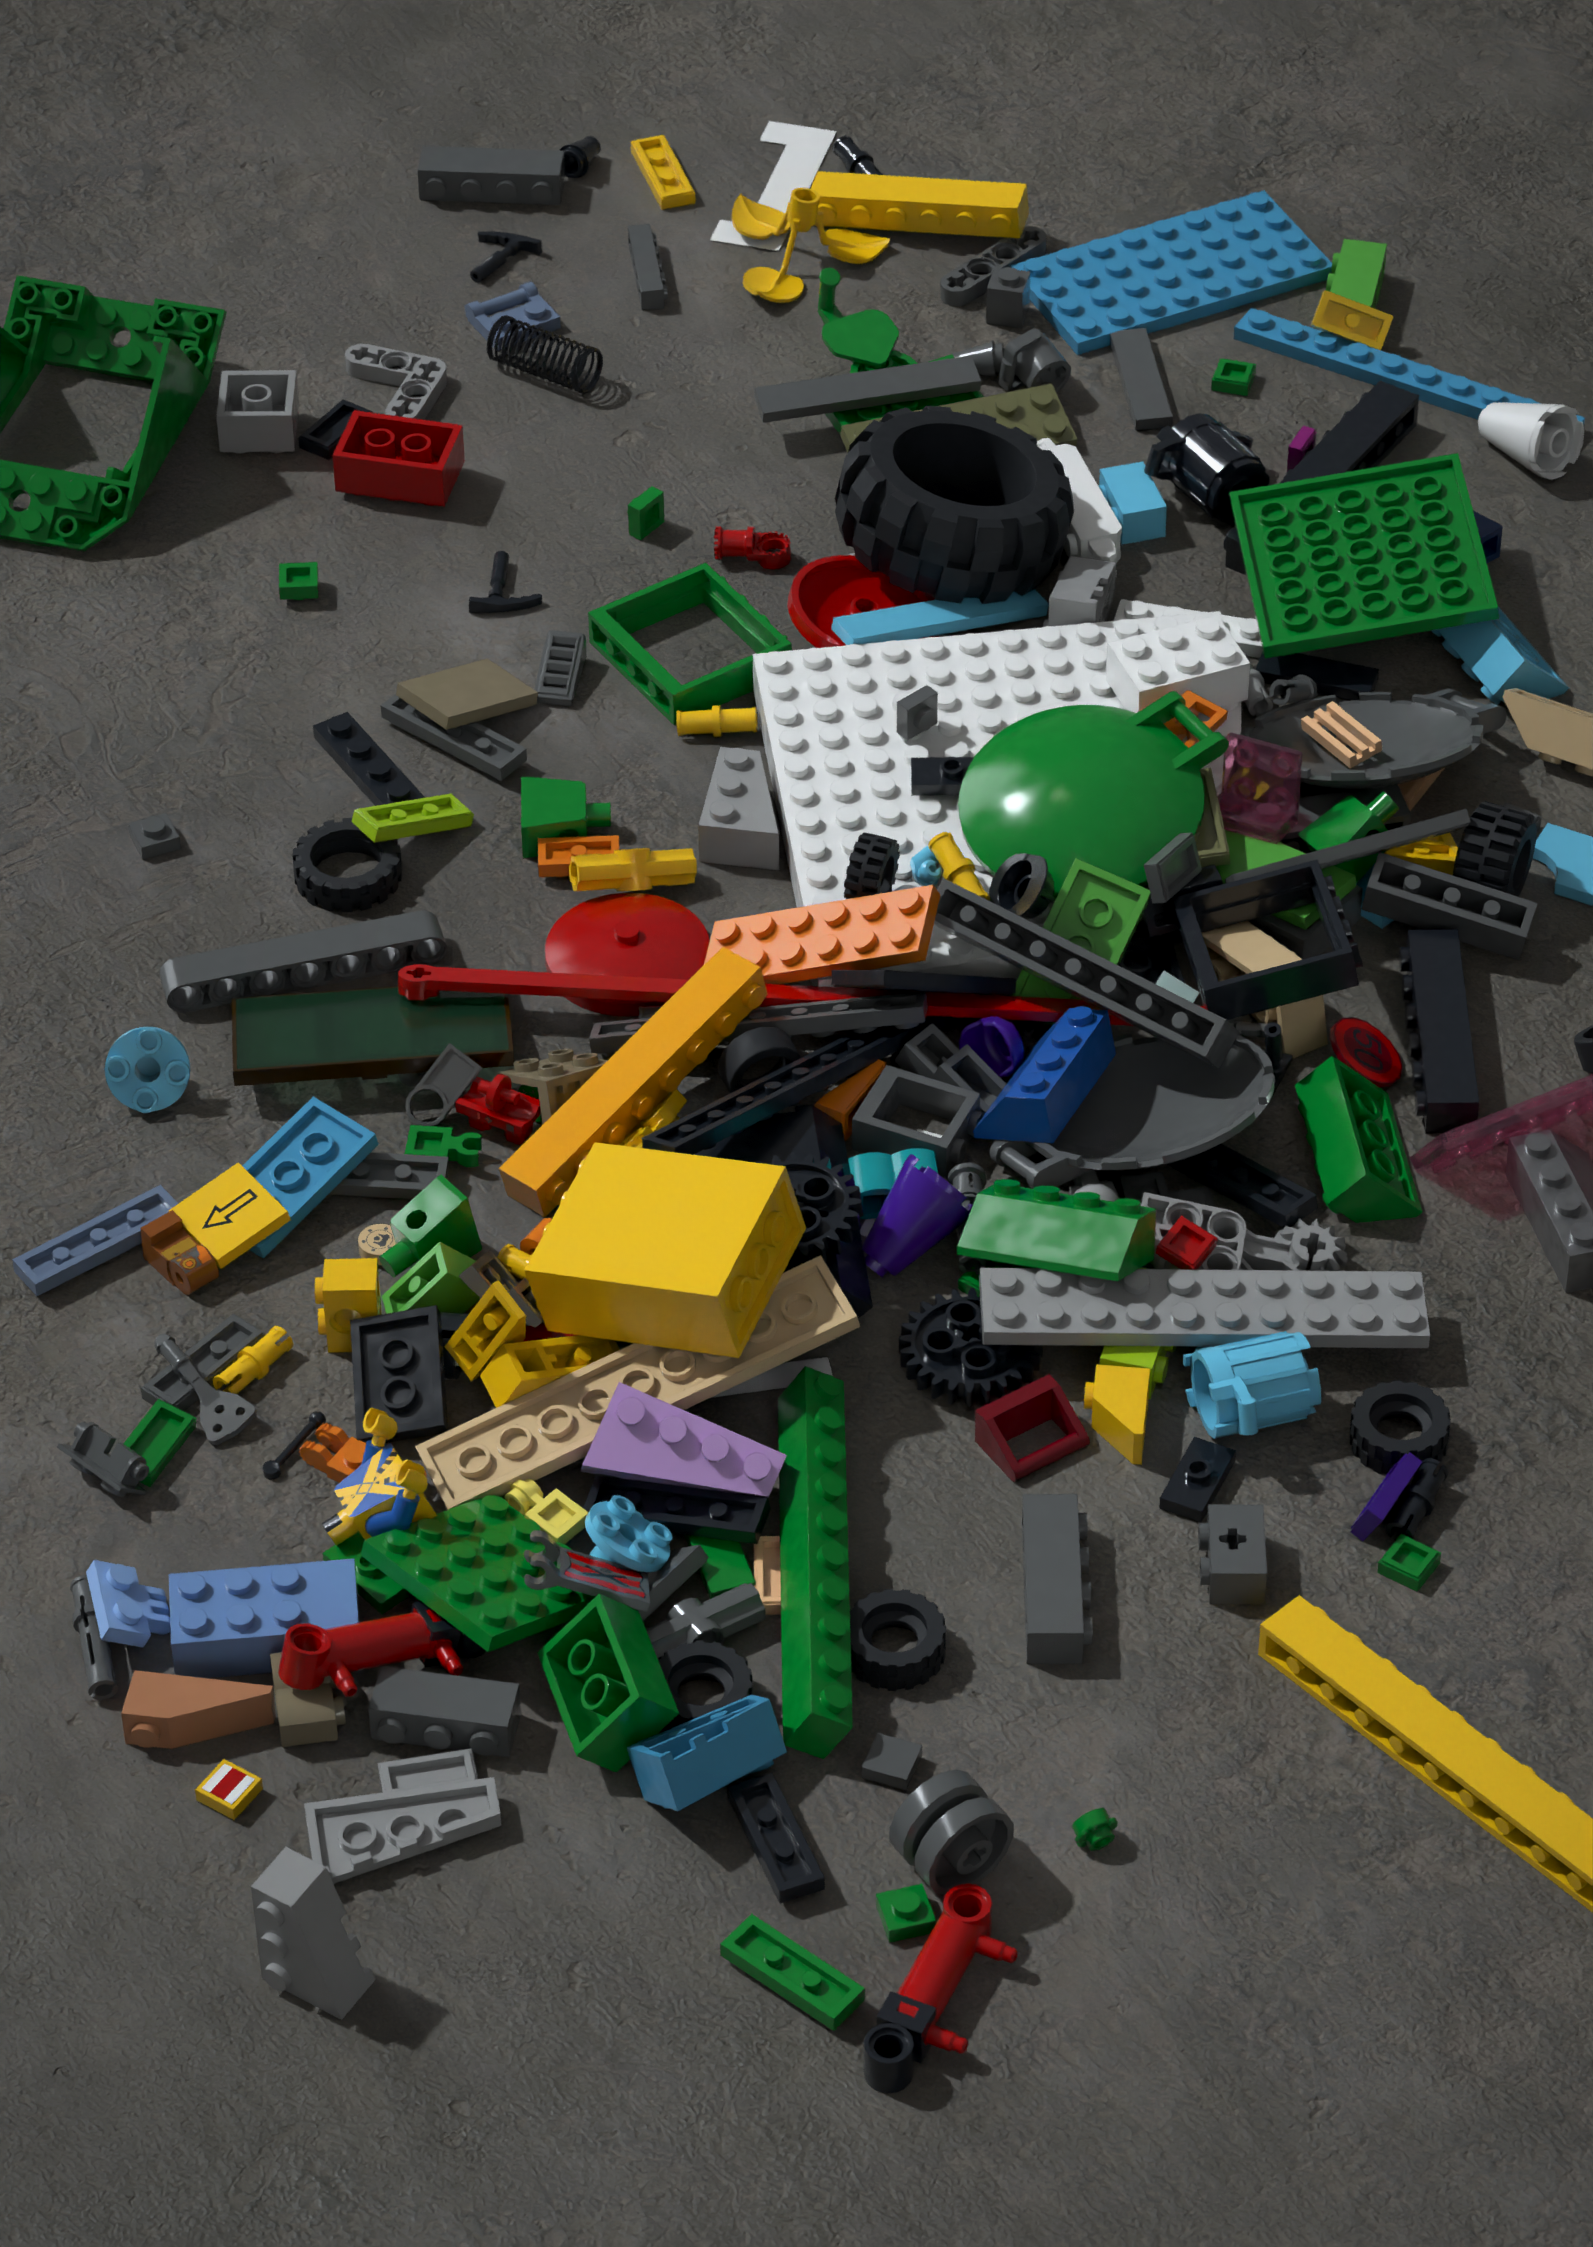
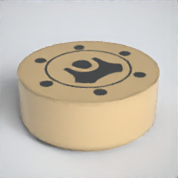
M387 1224L371 1225L365 1228L358 1237L360 1257L377 1258L378 1265H382L379 1256L396 1244L391 1227Z

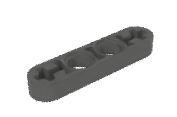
M1024 227L1020 238L1005 237L944 275L940 281L941 301L949 306H964L987 292V286L994 267L1006 268L1030 258L1044 256L1047 250L1046 232L1038 227ZM976 273H986V275H977Z

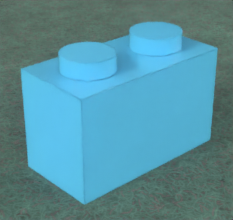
M1143 461L1100 469L1098 486L1122 526L1120 538L1122 545L1161 538L1166 535L1167 506L1152 477L1144 472L1145 464Z

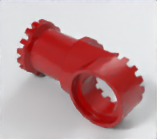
M722 526L715 527L714 539L718 540V542L714 541V545H718L714 547L716 560H722L723 557H747L748 561H758L760 566L772 570L783 568L791 561L790 538L787 535L784 537L782 532L778 535L776 531L774 533H756L755 527H748L747 530H724ZM770 549H781L779 553L778 551L775 554H772V552L766 553Z

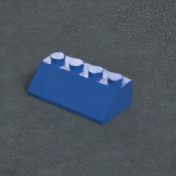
M1086 1006L1069 1008L1035 1044L973 1130L974 1138L1054 1143L1116 1055L1108 1010H1092Z

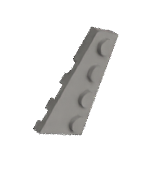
M494 1777L304 1803L311 1858L327 1868L333 1884L501 1826V1813Z

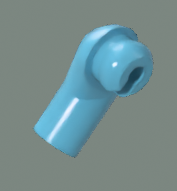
M928 845L914 855L910 861L913 878L921 886L936 885L942 874L941 867L937 869L936 866L939 862L933 852L930 851Z

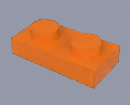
M619 835L538 838L539 877L569 876L571 856L614 853L613 850H619Z

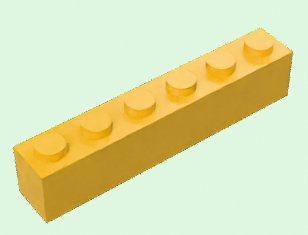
M818 171L810 188L820 195L818 211L824 213L822 221L823 225L827 227L1020 238L1029 216L1027 184Z

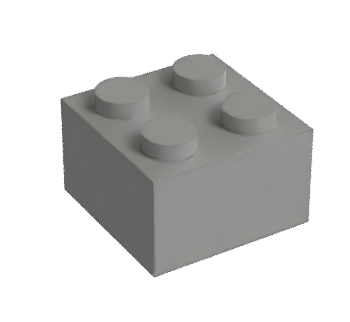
M296 370L222 371L216 414L220 452H295L299 415Z

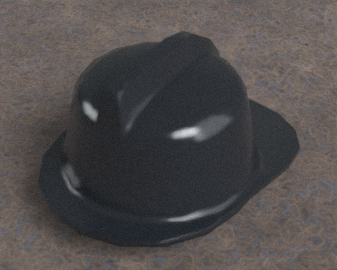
M1019 853L1009 857L998 868L989 889L990 902L1024 919L1036 918L1047 909L1049 904H1054L1056 900L1053 896L1054 880L1048 871L1046 859L1042 856Z

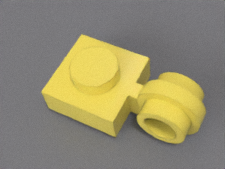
M528 1478L524 1481L517 1480L512 1483L510 1491L505 1495V1500L510 1506L523 1514L524 1519L536 1522L540 1526V1530L546 1532L555 1542L566 1544L585 1528V1518L588 1512L557 1488L543 1498L540 1487Z

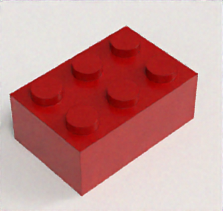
M354 410L332 455L335 491L357 496L364 495L386 498L393 501L400 500L422 503L428 506L445 507L465 462L463 425Z

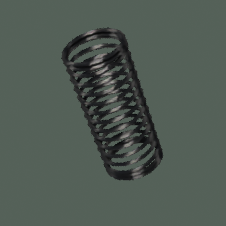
M508 315L501 316L494 323L487 338L486 349L489 359L509 367L512 366L522 372L533 374L549 382H554L557 385L560 384L582 394L588 393L594 388L602 372L603 356L599 349L578 343L576 340L572 341L570 338H565L562 335L558 336L556 333H551L548 330L544 331L541 327L530 326L527 322L516 321L515 318ZM510 321L511 325L505 332L501 354L498 356L497 346L501 331ZM522 328V334L518 339L515 353L511 357V350L517 340L518 331ZM529 330V336L525 342L522 355L518 359V352L524 342L525 333ZM509 332H510V337H509L508 343H507V345H506V347H505V342H506L507 336H508V334H509ZM536 332V339L532 344L530 355L525 362V355L530 347L532 336ZM495 335H496L495 345H494V351H495V357H494L492 347H493L494 337H495ZM543 335V341L539 347L536 360L532 364V357L537 349L539 338ZM550 338V344L546 349L543 362L539 367V360L543 354L546 341ZM557 340V346L552 354L550 365L546 369V362L551 354L553 343ZM564 343L557 367L553 371V365L558 356L559 348ZM570 346V353L566 359L564 370L560 374V367L565 359L566 350ZM577 349V356L574 359L571 372L567 376V369L572 361L573 353ZM595 352L597 364L593 377L585 388L580 389V386L585 383L591 373ZM591 354V362L587 374L579 383V377L586 366L587 357Z

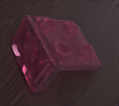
M1230 732L1225 737L1229 741V746L1224 753L1222 792L1217 796L1224 830L1277 844L1298 824L1302 752Z

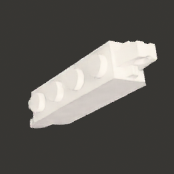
M1043 438L1037 441V446L1040 449L1053 452L1062 463L1065 476L1069 477L1073 495L1074 514L1064 545L1066 555L1068 557L1073 556L1117 563L1121 558L1120 538L1122 526L1076 446L1069 444L1055 445L1050 438Z

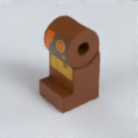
M173 1210L140 1228L144 1259L185 1295L195 1292L219 1277L218 1266L212 1254L205 1246L199 1245L183 1229L182 1219Z

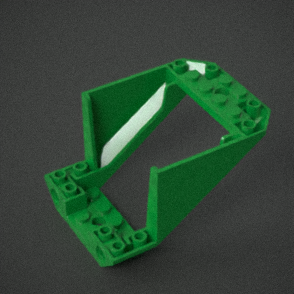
M16 276L4 328L0 326V434L46 364L153 382L138 446L122 471L115 467H108L104 478L0 460V539L46 547L56 546L86 551L129 522L210 383L227 314L226 310L155 298L154 305L151 306L97 297L85 286ZM121 331H129L131 333L129 343L123 347H115V336ZM21 494L30 495L31 500L28 508L20 512L14 511V500Z

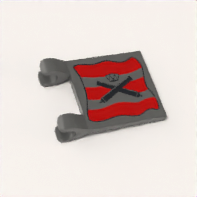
M535 1530L530 1533V1540L541 1542L545 1548L539 1553L525 1550L524 1558L531 1565L542 1567L545 1570V1574L538 1578L526 1574L524 1582L529 1588L542 1590L560 1586L594 1597L600 1593L629 1607L648 1612L650 1606L648 1572L636 1571L618 1563L560 1547L546 1532L541 1530ZM557 1561V1567L552 1562Z

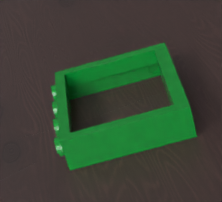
M707 563L698 565L588 612L589 643L673 725L677 724V711L711 710L712 706L725 704L752 692L753 655L681 685L630 635L631 633L704 603L755 654L792 650V643L788 641L787 636L782 635L765 615L760 614L752 607L744 595L734 590L724 576H720Z

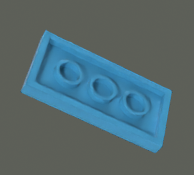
M313 1096L242 1165L288 1211L291 1220L249 1250L261 1258H264L379 1145L376 1134Z

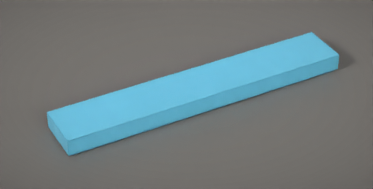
M1035 589L1023 596L1013 591L1006 601L982 604L978 598H963L961 603L931 600L834 617L831 629L846 645L911 640L1046 616L1049 603Z

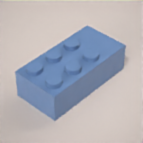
M354 1558L169 1574L171 1648L175 1675L216 1678L272 1673L270 1654L282 1652L286 1631L291 1626L308 1623L327 1629L360 1622Z

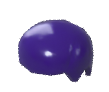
M991 1016L973 1022L962 1030L958 1042L959 1050L968 1044L1001 1079L1013 1075L1023 1063L1025 1051L1022 1037L1012 1022L998 1016Z

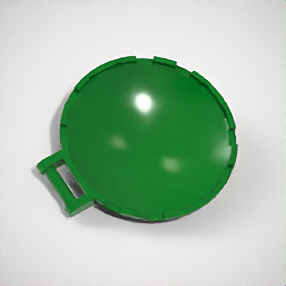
M1176 691L1167 693L1138 713L1112 706L1071 705L1032 714L1018 720L996 734L981 748L970 763L962 780L958 802L959 818L964 839L974 857L993 876L998 868L1015 854L1026 853L1042 856L1046 859L1048 871L1054 880L1053 896L1055 899L1075 858L1145 887L1148 885L1144 864L1178 834L1193 833L1195 835L1198 826H1201L1204 815L1205 794L1200 769L1223 755L1229 746V741L1220 732H1213L1185 706V699ZM1175 718L1199 742L1188 748L1164 724Z

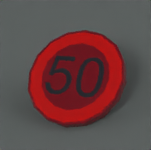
M1354 1017L1341 1018L1333 1025L1329 1038L1332 1049L1341 1062L1378 1087H1390L1401 1077L1402 1063L1399 1053L1392 1042L1378 1028L1367 1021Z

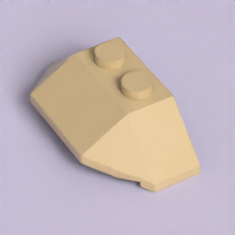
M1518 688L1504 690L1502 698L1527 748L1538 751V758L1554 764H1561L1562 760L1576 764L1575 770L1577 772L1593 776L1592 713Z

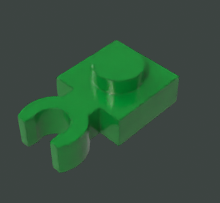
M410 1125L404 1154L449 1157V1161H457L462 1166L477 1167L479 1166L478 1151H482V1135L469 1132L457 1137L453 1136V1127Z

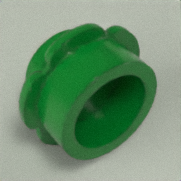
M1097 1808L1085 1813L1072 1825V1829L1076 1834L1075 1842L1077 1846H1088L1090 1851H1096L1107 1846L1115 1838L1113 1829L1118 1826V1821L1116 1818H1110L1105 1808Z

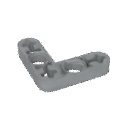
M356 344L349 347L345 352L346 371L350 376L399 387L386 408V415L425 420L447 385L446 364L434 357L370 344ZM391 367H403L401 369H389ZM412 395H424L418 398L409 397Z

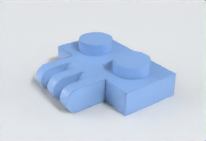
M93 1560L86 1571L101 1640L143 1648L151 1633L164 1635L171 1632L170 1611L163 1589L140 1585L135 1567Z

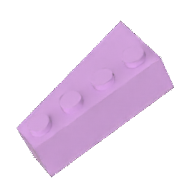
M619 1382L582 1464L581 1472L598 1473L629 1480L769 1497L787 1455Z

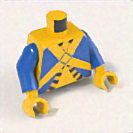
M370 1408L363 1420L364 1431L374 1436L372 1440H368L366 1443L361 1465L337 1484L334 1489L344 1509L322 1523L336 1546L358 1531L364 1539H368L393 1529L406 1530L412 1522L425 1518L432 1519L437 1516L423 1493L428 1486L427 1478L424 1475V1467L410 1460L403 1461L393 1445L385 1443L386 1440L395 1436L398 1426L394 1418L389 1417L387 1412L376 1408Z

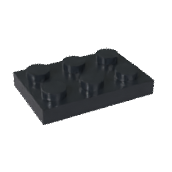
M437 1305L350 1320L357 1440L367 1443L368 1440L373 1439L374 1435L365 1432L363 1429V1420L370 1408L387 1412L388 1416L394 1418L398 1428L395 1436L386 1440L385 1443L437 1435L448 1431L441 1312Z

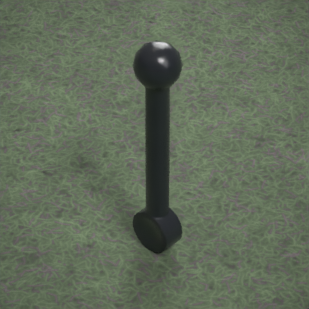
M315 1411L311 1413L309 1423L275 1460L264 1463L262 1469L265 1478L269 1480L277 1479L281 1475V1466L315 1428L318 1429L320 1425L326 1423V1417L322 1412Z

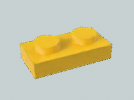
M1324 290L1310 326L1381 350L1394 316Z

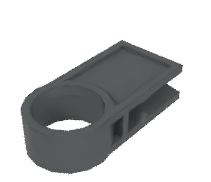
M449 1043L417 1086L409 1093L405 1106L408 1117L416 1125L438 1126L445 1120L447 1114L454 1107L455 1102L464 1094L483 1068ZM425 1090L438 1093L443 1102V1111L440 1117L431 1122L417 1120L411 1109L414 1096Z

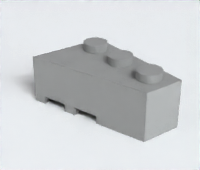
M1070 556L1064 570L1059 572L1057 583L1049 597V619L1044 620L1043 627L1107 622L1115 595L1116 562Z
M720 747L698 825L699 862L779 870V833L760 751Z
M285 1847L251 1886L261 1976L275 1990L287 1991L342 2020L376 1979L371 1968L364 1967L362 1969L356 1951L361 1945L356 1935H347L341 1918L346 1911L327 1868Z

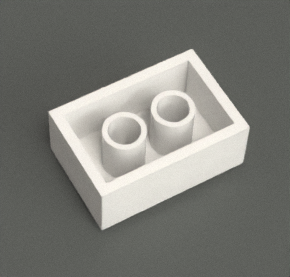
M1218 615L1107 643L1106 680L1126 710L1138 713L1171 691H1176L1182 696L1189 690L1220 707L1248 700L1250 662Z

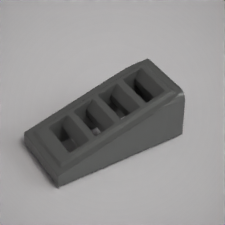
M548 631L534 688L538 692L537 703L572 706L587 658L586 636L583 633ZM547 685L566 686V688L547 687Z

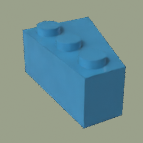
M756 1695L747 1696L626 1747L644 1800L675 1811L689 1806L748 1773L769 1768L774 1764L773 1760L787 1752L770 1699Z

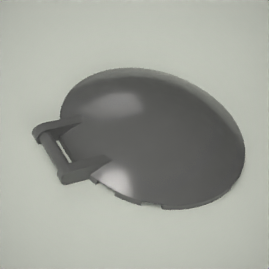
M1450 688L1427 695L1414 694L1412 701L1392 700V692H1359V700L1336 702V696L1329 695L1291 703L1255 719V727L1245 728L1242 732L1241 746L1243 753L1251 762L1275 774L1301 783L1335 789L1382 788L1428 776L1459 761L1481 744L1484 733L1500 729L1506 721L1507 713L1501 706L1496 704L1484 705L1464 698L1459 691ZM1333 701L1381 739L1382 751L1350 769L1302 730L1301 718L1308 715L1313 719L1314 711L1319 708L1324 712L1327 711L1326 704ZM1324 725L1321 726V727H1323L1327 732H1329L1332 736H1334V737L1336 738V735H1335L1333 732H1331V731H1330L1328 728H1326ZM1349 745L1346 746L1353 753L1357 754V752L1354 749H1352Z
M1131 1033L1114 1037L1116 1055L1054 1143L996 1140L990 1148V1158L1002 1167L1009 1166L1025 1177L1028 1185L1034 1189L1037 1186L1058 1187L1093 1169H1144L1193 1157L1232 1138L1250 1125L1263 1112L1275 1088L1272 1062L1258 1045L1239 1035L1236 1037L1220 1069L1155 1036L1132 1040ZM1039 1152L1048 1159L1036 1165L1027 1157Z

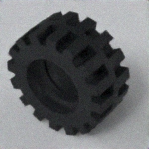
M865 832L858 837V842L854 844V851L850 855V863L846 869L847 878L844 881V887L846 888L844 891L845 899L892 892V886L896 880L895 874L899 866L897 861L900 857L897 840Z

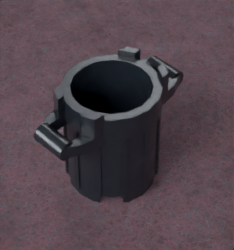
M1201 413L1184 418L1172 428L1170 426L1162 427L1156 436L1161 442L1152 445L1144 468V472L1149 476L1171 481L1212 519L1214 517L1225 523L1235 522L1229 492L1268 486L1270 481L1269 475L1265 473L1266 467L1260 461V458L1251 451L1253 444L1251 437L1237 431H1231L1209 414Z

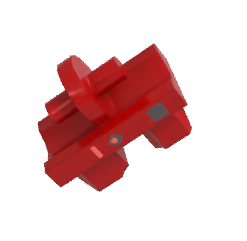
M503 1074L496 1075L492 1081L476 1077L468 1092L455 1102L456 1112L468 1116L470 1127L481 1131L490 1130L492 1126L504 1130L507 1141L517 1145L523 1144L532 1133L533 1123L541 1114L539 1099L512 1090L511 1078Z

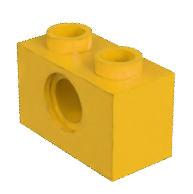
M377 1258L324 1259L323 1277H315V1303L324 1304V1308H318V1334L327 1336L328 1353L352 1352L350 1320L382 1315Z

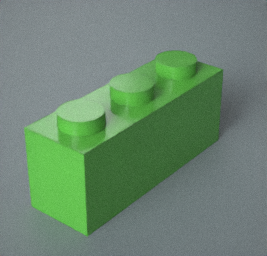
M1344 239L1341 252H1334L1326 290L1376 309L1385 276L1387 244Z

